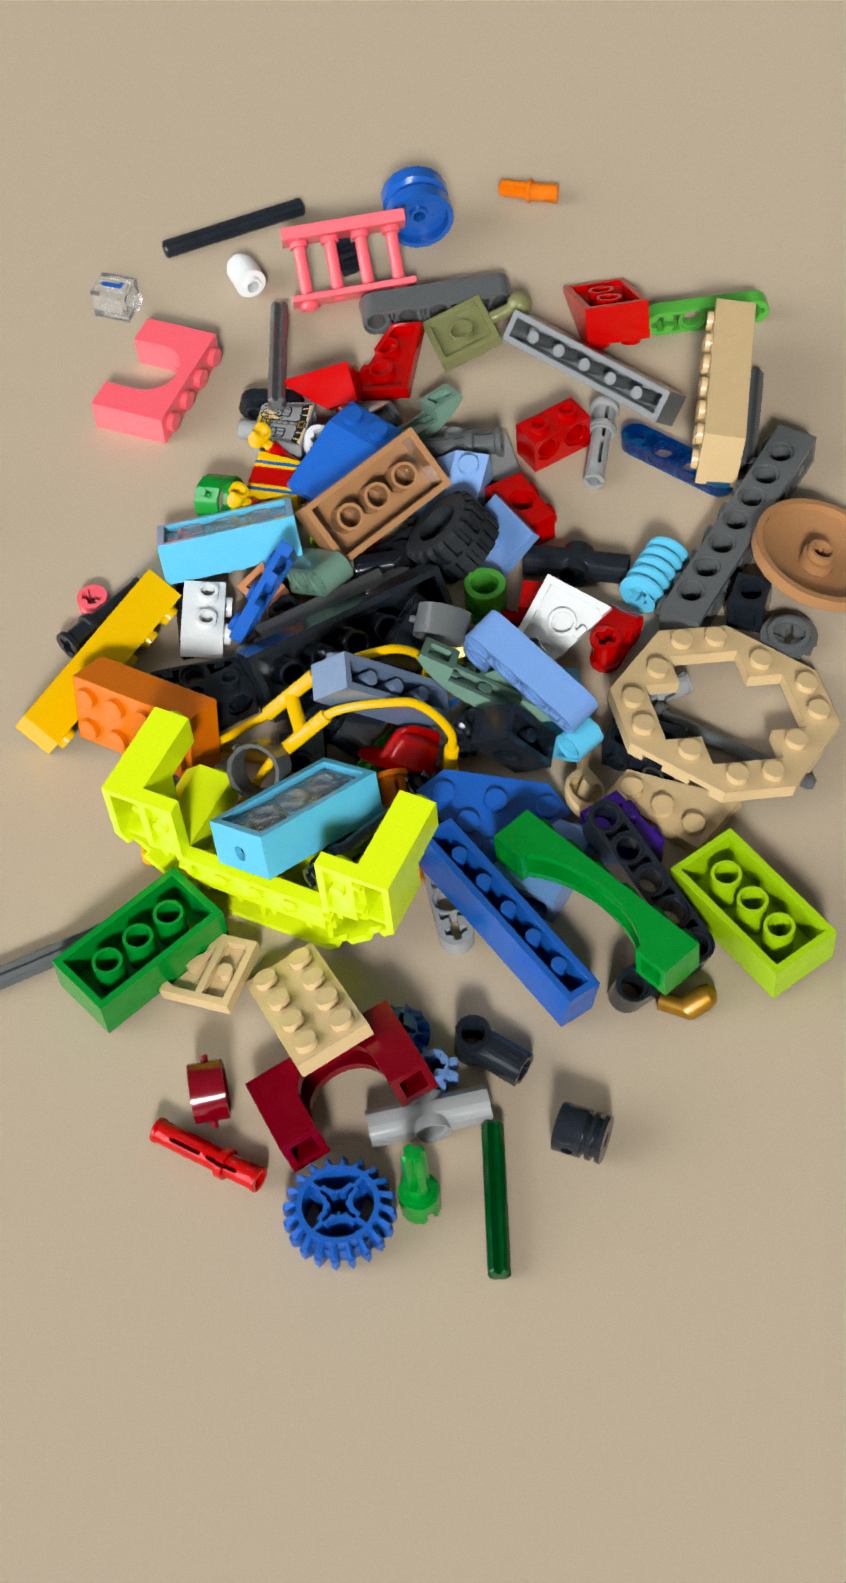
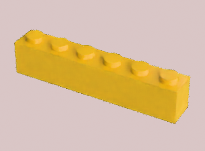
M149 568L15 727L48 754L57 745L63 749L77 733L72 729V726L78 720L73 675L101 656L132 667L138 660V657L133 653L139 646L145 650L158 636L154 628L159 622L166 626L178 612L174 604L182 595Z

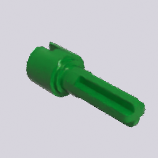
M410 1143L403 1147L404 1155L401 1156L404 1178L398 1186L399 1205L402 1215L409 1222L425 1224L428 1221L427 1215L433 1213L434 1216H438L440 1213V1187L437 1180L429 1174L424 1147L422 1145L413 1147Z

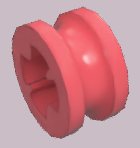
M88 585L77 594V603L81 614H92L109 600L107 591L100 585Z

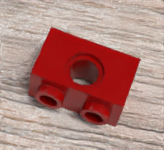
M520 472L484 488L485 505L494 494L500 496L540 536L534 544L540 545L555 538L557 515L551 504H546L542 500L536 486L532 482L528 483Z

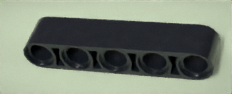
M415 593L401 610L381 646L401 644L421 651L425 641L413 636L414 623L409 622L410 615L416 616L420 602L429 600L421 594ZM387 654L372 659L415 673L420 665L416 658L404 654ZM354 712L340 714L330 729L326 741L354 760L359 761L361 760L358 755L360 749L372 746L385 721Z

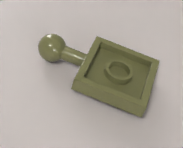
M514 292L509 296L507 304L488 313L478 294L422 322L445 372L502 345V339L494 324L512 316L515 309L529 313L532 309V300L525 292Z

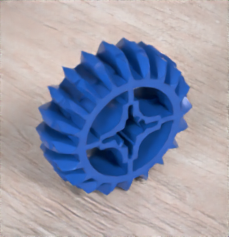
M344 1155L340 1159L339 1165H332V1161L326 1157L324 1168L320 1170L310 1163L308 1168L310 1176L305 1177L297 1174L295 1180L298 1188H288L286 1194L289 1202L283 1203V1214L287 1217L284 1219L283 1224L285 1231L290 1234L289 1240L294 1248L300 1247V1254L305 1260L314 1255L315 1264L319 1268L328 1259L331 1261L332 1268L336 1271L340 1267L341 1261L347 1260L348 1265L354 1269L357 1263L356 1258L359 1256L370 1262L372 1259L370 1249L374 1248L383 1251L385 1248L383 1237H392L394 1233L391 1223L397 1220V1210L394 1208L396 1198L395 1194L389 1191V1181L386 1177L379 1178V1171L375 1166L365 1170V1164L360 1158L353 1166H349L348 1159ZM366 1197L374 1205L373 1212L367 1223L362 1220L361 1213L359 1212L363 1208L362 1202ZM313 1203L318 1205L320 1215L317 1217L318 1223L311 1228L306 1221L308 1212Z

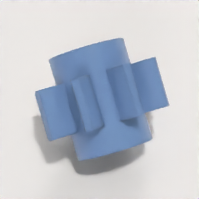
M443 1046L439 1050H428L424 1047L421 1055L439 1085L434 1089L447 1093L450 1085L458 1086L459 1075L455 1072L459 1069L458 1058L451 1057L448 1059V1056L445 1054V1047Z

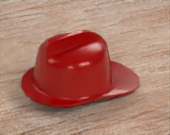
M419 725L400 727L395 730L384 747H365L360 749L358 753L360 758L367 763L385 769L406 768L407 771L414 772L425 770L427 774L434 772L438 774L441 772L440 768L436 766L440 735L436 730Z

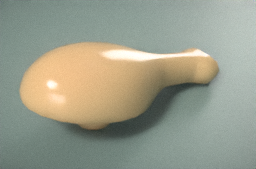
M592 750L583 759L576 762V770L567 777L564 785L565 801L570 810L578 817H580L581 811L606 797L603 784L590 768V759L593 757Z

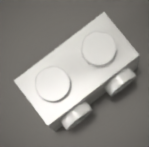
M184 580L180 657L223 658V645H230L231 639L228 637L231 630L227 629L229 623H225V618H232L233 597H226V582Z

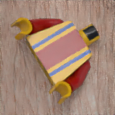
M258 422L253 428L254 431L248 436V442L251 447L258 449L263 447L265 451H259L247 486L238 481L232 483L228 489L230 495L227 498V504L229 507L236 509L241 506L245 507L291 496L295 513L300 509L301 504L307 503V499L287 487V482L301 461L291 455L277 441H270V427L263 422Z

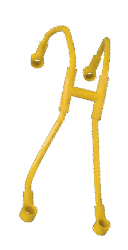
M390 644L354 654L368 659L387 654H404L417 659L420 650L407 645ZM423 668L419 675L433 679ZM308 670L302 677L262 709V713L219 736L221 746L268 719H274L287 708L293 733L280 744L283 745L290 755L331 722V718L337 715L374 708L412 707L432 718L447 735L448 742L444 746L443 760L439 763L440 770L459 771V746L457 745L455 730L442 714L425 702L415 698H379L344 703L329 708L326 711L321 710L306 722L299 697L312 687L311 670ZM269 757L252 780V783L259 787L274 766ZM242 796L235 806L246 801L247 798ZM141 846V857L143 862L147 865L154 866L144 858V855L147 852V850H145Z

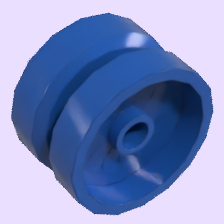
M413 166L394 173L385 182L381 192L383 211L404 208L405 228L400 229V232L397 233L400 244L414 248L430 246L440 241L450 231L453 223V209L448 197L446 183L439 173L428 167Z

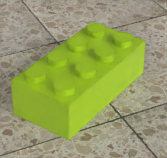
M731 828L670 868V877L710 931L714 940L772 999L833 957L837 930Z

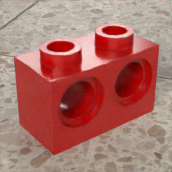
M570 397L516 424L517 454L536 473L590 445V415Z

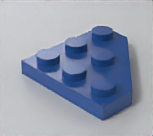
M443 769L414 793L424 795L431 801L436 802L438 823L440 824L452 818L492 864L497 861L493 836L524 811L529 810L536 817L546 819L551 825L559 819H566L572 813L548 783Z

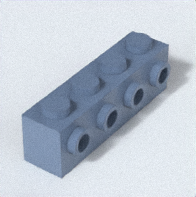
M346 651L330 653L326 656V659L311 665L313 700L315 702L334 707L361 700L411 697L430 705L446 719L450 718L447 690L434 679ZM387 707L353 711L357 714L402 727L407 725L428 727L436 724L428 715L412 707Z

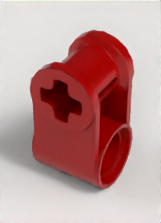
M608 605L612 610L597 623L589 636L590 645L593 647L590 655V664L594 670L610 673L621 666L629 650L640 637L644 623L642 615Z

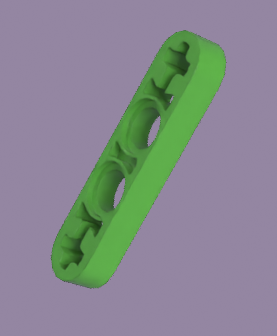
M759 290L661 302L649 306L650 333L653 335H666L704 330L706 328L708 311H715L717 298L756 303L755 323L765 319L770 309L766 295ZM690 311L699 312L694 318H683Z

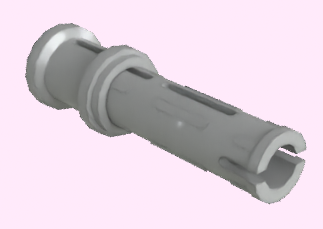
M609 397L594 399L590 407L592 420L590 421V445L583 483L592 489L601 488L605 483L604 477L609 444L616 436L617 431L614 422L615 418L619 415L620 406L616 400Z

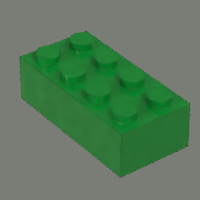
M172 867L56 957L52 963L61 986L108 1033H111L157 996L163 983L168 981L172 984L188 971L186 968L188 962L197 955L204 953L208 946L220 935H229L223 912L175 867Z

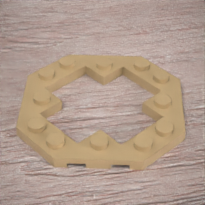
M727 625L658 631L610 687L607 697L628 754L640 760L647 757L662 765V772L687 785L692 781L708 789L707 795L721 803L793 796L803 778L812 770L822 756L826 746L838 734L841 726L837 713L816 670ZM735 661L745 687L780 684L799 728L772 730L769 742L776 756L774 759L713 764L702 736L666 740L649 695L677 693L680 682L673 666Z

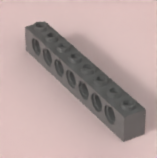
M780 424L772 436H766L761 447V453L758 458L753 457L751 459L745 478L743 480L739 479L736 482L732 498L728 503L724 502L721 505L717 521L713 526L709 525L706 528L700 547L698 549L694 548L691 551L684 572L677 573L671 592L668 596L664 595L660 599L656 609V615L659 616V631L710 627L732 592L738 572L744 573L754 557L751 539L759 518L773 504L791 498L814 461L817 437Z

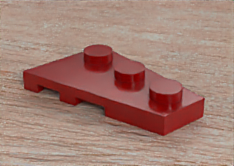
M422 321L393 323L389 326L374 349L375 356L369 365L364 364L359 371L363 401L410 398L425 332Z

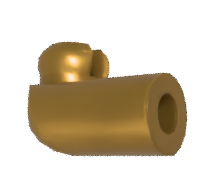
M701 984L683 996L668 993L665 996L661 993L657 1010L693 1020L715 1006L717 991L710 984Z

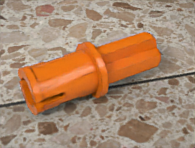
M529 178L528 182L509 179L500 180V196L526 199V203L542 201L557 204L559 184L534 182L532 178Z

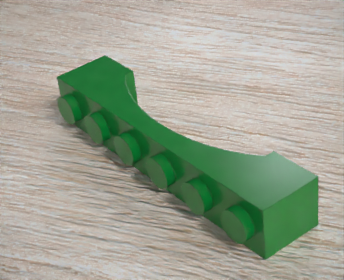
M526 810L493 836L496 860L522 881L528 877H534L561 884L591 899L610 914L622 927L635 947L636 972L665 996L699 967V943L689 930L680 929L672 923L662 909L655 905H649L639 897L637 891L628 883L622 884L613 877L603 863L599 861L594 862L582 852L577 843L571 839L566 840L558 834L546 819L538 818L529 810Z

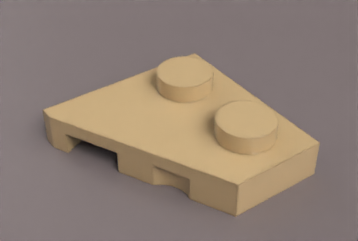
M222 934L208 946L204 953L197 955L186 964L188 971L172 984L168 981L163 983L159 991L164 999L231 1015L245 982L260 954V946L257 941Z

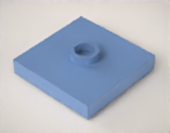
M494 494L484 508L499 523V535L493 549L478 568H493L500 571L506 578L540 536L500 496Z

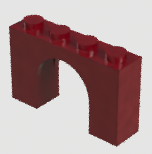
M387 1000L362 1013L374 1033L372 1036L307 1076L302 1077L291 1057L245 1084L280 1151L295 1173L331 1151L314 1121L313 1105L322 1087L338 1074L358 1068L371 1069L380 1073L387 1080L402 1107L439 1086L424 1058Z

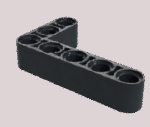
M609 799L596 801L591 806L582 825V832L586 840L613 877L622 884L628 883L637 891L639 897L649 905H655L663 911L673 913L678 919V924L675 925L680 929L689 930L696 937L701 956L699 957V967L689 975L691 976L699 971L713 955L715 940L622 808L616 802ZM603 817L607 819L611 827L603 828L599 826L594 818ZM624 848L632 853L633 859L627 860L622 858L618 854L617 849ZM639 880L652 882L656 891L644 890ZM636 962L623 969L617 975L608 991V999L611 1005L622 1013L636 1011L661 995L658 989L636 972ZM628 983L633 985L638 992V997L625 995L621 989V984Z

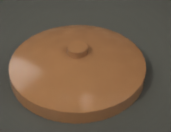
M808 498L783 500L770 506L759 518L751 539L753 556L761 572L777 589L804 605L824 611L846 612V510L828 502Z

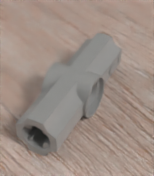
M485 1084L442 1093L438 1089H432L402 1107L401 1103L365 1110L372 1148L410 1139H416L420 1143H434L446 1138L451 1133V1130L482 1124L487 1120L493 1121L490 1099Z

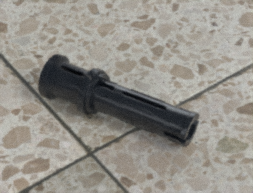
M135 577L129 584L92 614H82L78 618L77 624L67 632L61 631L56 636V640L65 654L73 658L140 578Z

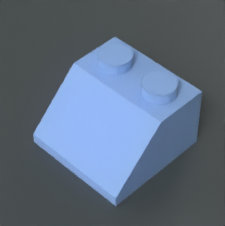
M455 450L436 458V462L452 484L415 511L413 516L417 515L420 518L434 503L455 491H467L484 507V488L491 485L493 478L490 456L488 454Z

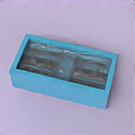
M291 496L157 526V550L168 585L181 583L184 580L190 581L221 573H231L235 570H245L248 567L257 566L261 562L265 564L271 553L277 549L281 540L294 547L297 556L303 555Z
M323 757L211 819L209 822L219 863L271 880L361 827L383 810L375 771Z

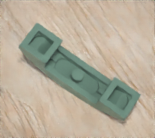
M446 383L419 399L422 412L397 428L403 432L412 427L420 440L432 437L458 408L463 399L461 392Z
M426 637L417 660L424 670L451 694L479 709L513 703L539 722L552 721L522 693L456 664L460 651Z

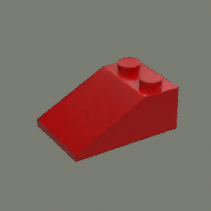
M625 278L563 286L564 296L579 337L583 342L598 350L609 348L612 343L621 342L623 345H635L641 342L640 339L650 338L648 299Z

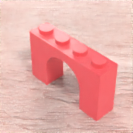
M147 318L134 338L139 362L172 370L177 375L167 384L153 389H135L105 381L91 402L98 427L166 444L172 433L178 430L181 419L186 411L192 408L194 399L200 389L206 386L208 376L214 367L219 365L222 353L218 347L217 336L214 333Z

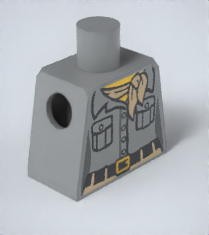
M287 402L285 409L282 411L278 409L272 411L268 408V403H265L260 409L257 421L239 420L238 438L248 440V436L254 431L255 425L258 422H263L271 429L269 440L272 442L277 441L291 455L302 461L306 456L303 448L305 433L309 427L318 424L316 403ZM263 447L259 449L254 448V454L256 458L259 454V451H265Z

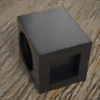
M738 572L728 602L727 626L760 633L769 610L773 584L766 577Z

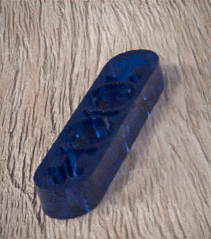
M632 423L623 428L621 447L627 454L712 496L723 497L733 491L734 488H730V483L706 481V484L695 483L696 470L690 471L683 468L685 464L691 462L693 448L640 423ZM659 450H668L672 454L666 457H661L655 454V452Z

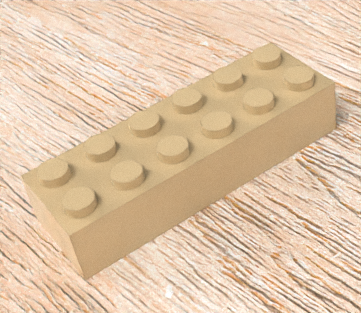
M717 298L715 311H708L705 331L711 332H706V336H703L701 356L704 357L701 358L699 377L702 379L699 380L697 400L700 401L697 402L694 420L698 424L694 427L692 445H697L698 448H693L690 468L696 469L695 483L734 488L737 482L747 433L756 303Z

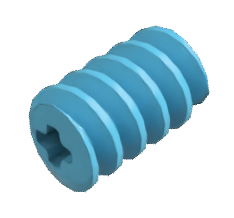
M660 536L652 538L620 583L619 590L625 603L640 612H654L655 605H658L662 596L670 590V585L673 584L675 576L678 572H682L683 566L687 564L689 558L687 550L671 538Z

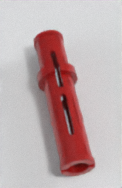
M159 1118L151 1129L149 1138L151 1142H156L212 1170L213 1176L220 1180L228 1178L248 1188L251 1192H258L266 1180L267 1168L260 1167L238 1156L237 1150L229 1146L222 1148L197 1134L169 1122L166 1118Z

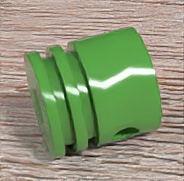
M486 567L478 568L465 577L463 584L465 610L472 614L471 623L478 624L491 610L501 614L504 609H507L506 581L500 571Z

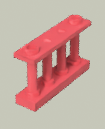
M404 208L280 228L283 249L290 248V251L294 253L301 295L292 296L294 310L301 309V312H312L318 310L319 305L360 299L365 294L376 291L415 286L417 284L416 275L405 277L397 234L400 232V229L405 228ZM381 232L386 238L393 279L375 282L367 238H369V234ZM351 237V240L355 241L362 285L344 287L336 244L339 242V239ZM320 243L321 246H324L332 290L313 293L306 255L308 244Z

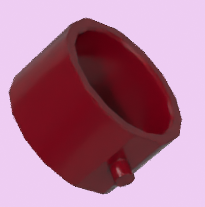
M207 1054L199 1055L200 1062L186 1065L192 1112L196 1124L210 1122L211 1128H218L219 1120L232 1117L225 1067L222 1058L208 1061Z

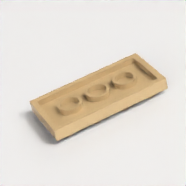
M312 942L294 950L288 957L267 969L261 970L255 977L245 982L246 987L302 1077L307 1076L374 1034L362 1013Z

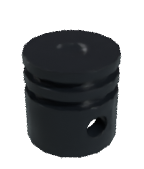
M565 1101L556 1118L551 1138V1150L577 1158L584 1155V1160L590 1161L594 1158V1163L600 1164L610 1141L614 1122L613 1115L608 1114L604 1117L603 1112L598 1111L594 1114L593 1109Z

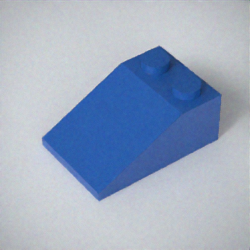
M351 401L328 421L287 482V487L308 501H311L399 435L402 430Z

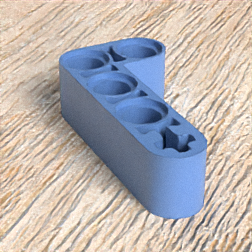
M491 610L465 636L464 653L478 669L487 672L493 667L564 731L573 734L599 707L594 696L499 612Z

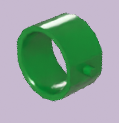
M209 473L203 476L196 486L194 496L197 516L200 517L233 509L227 504V498L230 495L228 489L233 482L244 483L243 480L238 476ZM221 490H222V491H223V503H222V507H221V509H220V508H219V496H220V493H221Z

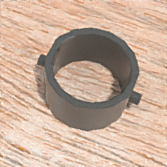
M420 602L416 616L410 615L409 622L414 623L412 632L414 637L425 641L426 637H429L449 647H464L465 636L474 628L470 627L472 614L469 611L439 602Z
M261 737L241 746L235 743L232 747L234 752L227 762V776L235 791L247 799L267 789L252 783L246 775L244 757L249 748L261 750L272 760L275 768L273 785L291 776L292 763L289 753L282 744L274 739Z

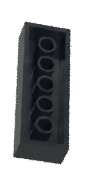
M427 563L417 565L237 651L236 655L242 669L254 685L261 713L266 705L302 677L308 670H311L312 664L326 659L328 654L343 651L354 654L380 647L401 610L415 593L421 594L431 602L454 606L439 566ZM312 687L299 697L303 710L315 702L313 700ZM287 708L270 721L277 723L289 717Z

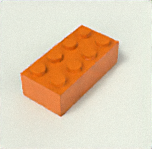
M103 656L73 675L80 737L124 754L153 708L158 707L167 711L174 710L189 718L194 737L193 745L174 775L182 777L189 768L199 764L212 768L221 761L216 699Z

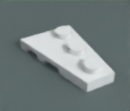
M548 574L518 629L528 638H537L556 662L607 615L612 608Z

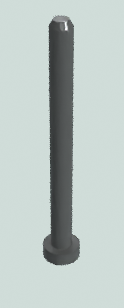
M658 701L654 706L659 721L688 728L687 736H702L705 744L743 761L774 759L668 711V704ZM807 773L801 781L800 787L813 789L817 780L813 775Z

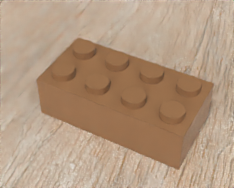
M409 427L294 514L320 549L338 551L350 562L451 485L452 482L413 428Z

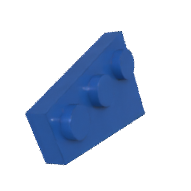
M281 540L277 549L271 553L265 563L263 575L259 581L256 580L246 595V599H248L246 606L242 612L238 610L228 625L227 629L231 630L228 637L239 645L247 642L297 559L294 547Z

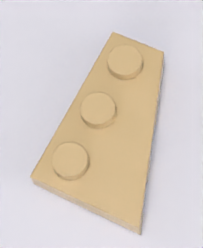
M629 769L605 793L607 796L617 790L626 801H633L639 809L641 817L649 825L656 826L663 837L690 853H694L713 840L741 808V801L721 803L708 796L709 790Z

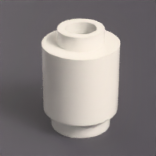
M242 253L236 254L229 259L227 275L238 293L243 297L258 295L264 289L266 279L255 260L251 256Z

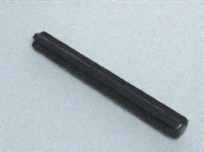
M300 198L292 199L163 240L162 249L167 258H172L303 216L305 214V207Z

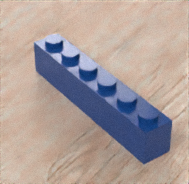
M452 818L440 823L419 862L421 869L561 1027L590 1010L600 982Z

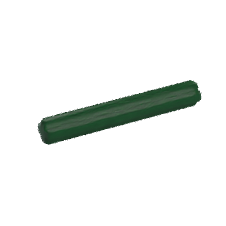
M487 1120L481 1125L487 1271L490 1279H508L511 1276L504 1125L500 1120Z

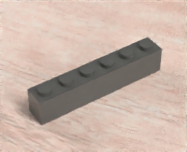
M515 309L502 336V339L660 424L672 426L687 397L548 322Z

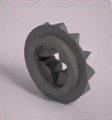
M784 613L769 618L763 624L760 630V641L772 649L799 661L802 656L811 655L813 648L817 646L818 633L814 624L807 618L797 614ZM789 631H792L793 639L791 643L785 644L784 639L786 635H789Z

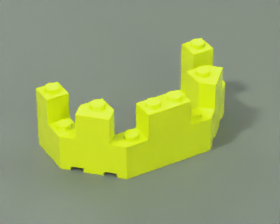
M158 707L153 708L101 787L114 831L126 843H130L134 839L147 850L144 858L163 874L172 867H175L220 910L304 941L312 942L323 948L332 950L339 948L343 941L356 944L371 940L375 933H381L385 937L396 932L421 886L419 862L439 826L436 802L421 794L413 795L399 790L366 851L356 862L345 856H333L320 850L278 876L268 880L219 863L209 821L233 808L239 798L238 793L231 786L227 771L221 768L213 769L201 764L187 769L175 787L173 774L194 743L189 718L174 710L167 711ZM320 853L314 863L319 890H314V886L310 887L304 879L302 871Z

